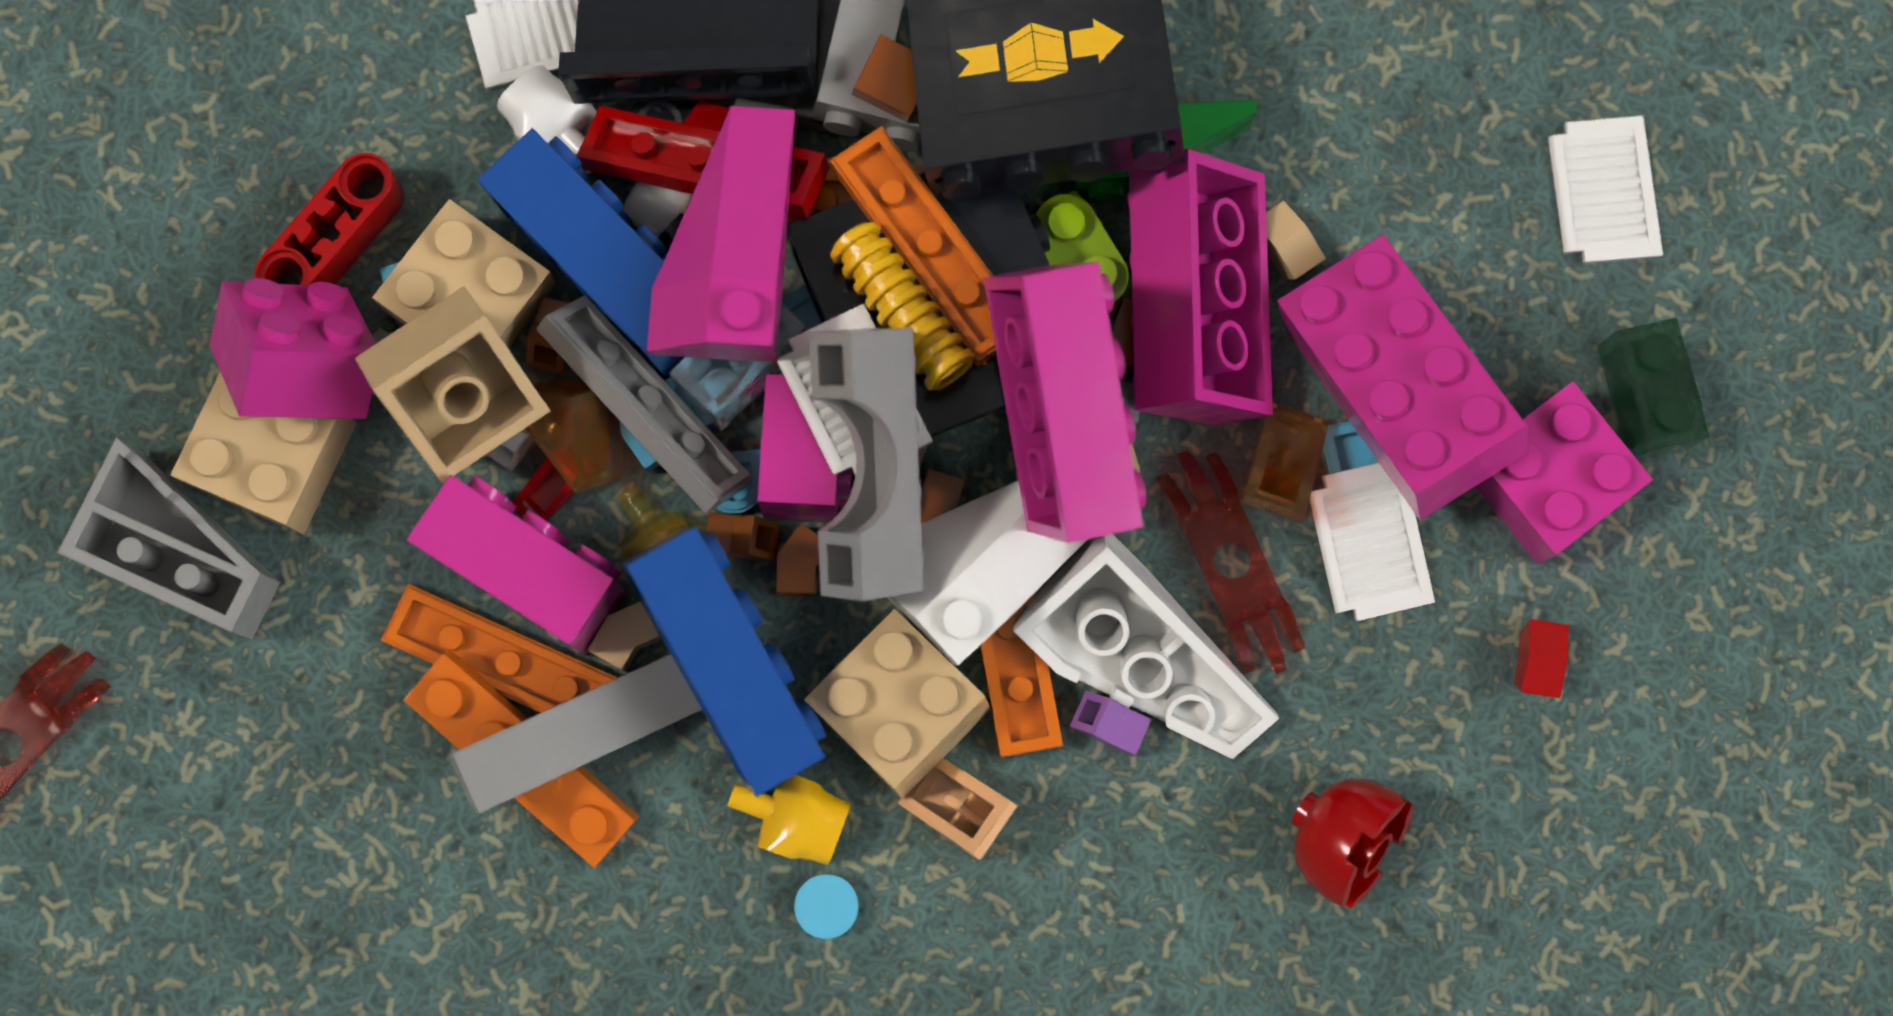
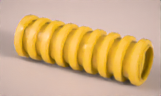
M865 222L853 227L834 244L830 258L834 263L844 264L842 274L846 279H855L853 287L858 295L866 294L865 305L869 310H877L879 312L877 321L880 326L913 328V344L916 357L915 373L925 374V387L928 390H939L950 385L971 367L975 354L971 349L963 350L961 348L963 338L959 333L951 334L949 332L951 322L947 317H938L939 306L935 301H926L925 298L928 291L923 285L915 286L916 275L910 269L903 270V257L898 253L892 254L890 252L892 250V243L888 238L879 237L881 233L880 226L876 222Z

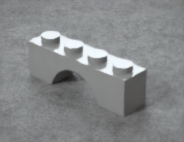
M865 328L809 332L812 399L829 406L842 418L852 436L856 452V476L850 497L841 512L831 522L818 530L821 596L866 601L924 592V553L922 549L920 514L921 486L919 483L917 441L919 426L916 416V357L913 344V328Z

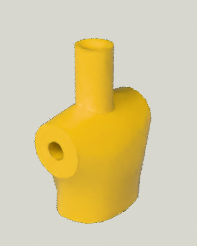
M794 775L778 784L772 796L763 793L756 797L746 786L735 783L727 807L763 820L757 843L758 848L791 860H807L828 866L851 803L829 793L820 784L798 775Z

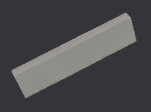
M586 296L557 309L543 318L536 330L705 514L742 491L753 478L751 474Z
M669 654L455 751L448 756L475 815L702 709L673 657Z

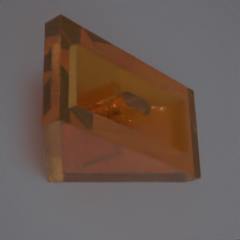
M552 379L533 384L550 409V412L525 429L571 489L578 493L618 480L624 473L620 420L585 382Z
M1273 403V416L1264 417L1238 490L1241 502L1302 523L1306 515L1329 422Z

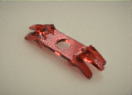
M1188 450L1180 452L1177 456L1192 490L1198 511L1191 513L1190 504L1167 472L1156 477L1158 484L1170 503L1183 534H1186L1220 610L1223 624L1233 643L1243 674L1255 671L1248 636L1244 624L1241 623L1245 620H1248L1275 674H1279L1287 669L1280 641L1271 614L1267 613L1268 610H1274L1294 653L1305 649L1290 604L1285 600L1243 510L1238 496V489L1218 453L1214 452L1206 456L1211 472L1224 499L1217 503V495L1196 460ZM1227 543H1235L1247 551L1250 558V566L1244 576L1229 579L1217 571L1214 564V555L1220 546Z
M60 643L19 677L17 686L0 704V730H13L22 741V752L19 758L9 766H0V801L60 735L65 734L78 717L88 707L98 701L111 687L103 679H99L74 695L59 708H55L67 690L96 659L89 651L83 652L64 665L36 689L41 681L61 663L70 651L64 644Z

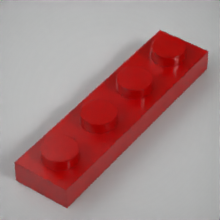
M599 106L576 156L581 161L583 170L693 194L720 131ZM793 147L789 216L808 220L830 168L825 153Z

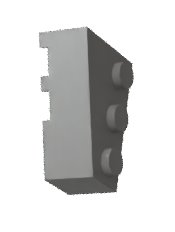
M117 437L57 552L223 629L249 639H253L280 585V582L141 450Z

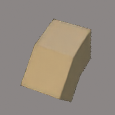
M1284 200L1266 212L1267 255L1284 279L1296 280L1326 259L1308 227Z
M640 601L608 615L589 646L588 651L626 672L639 649L658 642L662 638Z

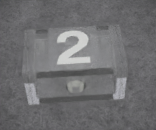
M783 304L781 305L778 359L793 352L788 339L807 331L806 326ZM685 357L670 372L676 388L722 431L765 389L766 374L779 375L782 371L778 363Z

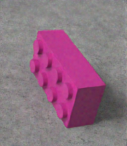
M1184 149L1185 162L1169 164L1167 167L1156 171L1130 170L1128 205L1130 208L1131 230L1130 267L1132 270L1133 308L1131 325L1134 347L1133 389L1135 392V410L1206 425H1222L1273 416L1265 174L1191 149Z
M1384 234L1277 300L1284 329L1420 521L1506 468L1509 464L1528 454L1527 425Z
M1100 263L1053 264L984 277L1027 531L1061 542L1073 543L1143 527L1140 509H1143L1146 505V490L1140 473L1133 468L1130 444L1135 441V424L1128 406L1123 405L1119 379L1124 375V358L1119 343L1112 339L1108 313L1113 309V291L1106 274L1101 273Z

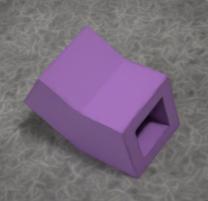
M1085 691L1070 727L1133 757L1136 755L1152 719L1128 709L1108 697Z

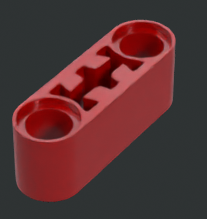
M358 153L346 159L260 257L254 269V278L268 279L279 284L281 278L286 273L301 270L303 276L300 285H310L314 282H329L336 285L403 205V186L389 165L381 157L371 153ZM373 178L384 179V186L377 196L366 200L358 198L359 190L366 181ZM346 203L358 215L355 220L346 210L344 212L341 209ZM327 227L340 233L333 242L320 236ZM306 249L314 258H318L319 262L315 266L302 254Z

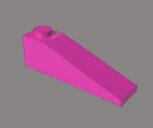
M741 106L730 107L652 288L647 345L648 355L777 363L795 110Z

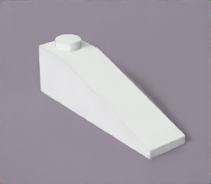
M1015 481L921 523L922 549L924 553V592L887 598L913 627L953 665H959L1005 623L1088 539L1065 543L1028 532L1019 482Z
M1113 534L1088 539L1041 586L1013 627L1014 632L1058 675L1075 683L1078 680L1110 695V699L1128 709L1130 706H1133L1166 722L1167 728L1231 759H1234L1279 719L1276 711L1151 572Z

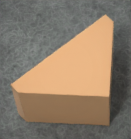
M944 758L897 803L976 860H981L1017 808V805Z

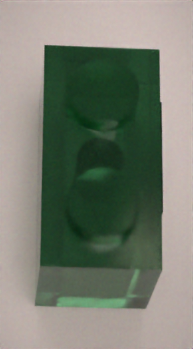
M1677 318L1618 330L1597 345L1622 441L1638 461L1685 451L1710 438L1696 381Z

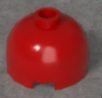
M1350 778L1330 785L1320 796L1313 792L1309 793L1298 806L1292 819V825L1299 828L1294 844L1296 864L1308 884L1332 903L1338 904L1343 908L1344 906L1350 909L1354 908L1368 894L1383 874V871L1376 868L1387 853L1391 841L1400 846L1412 818L1413 804L1402 798L1401 794L1392 788L1371 779Z

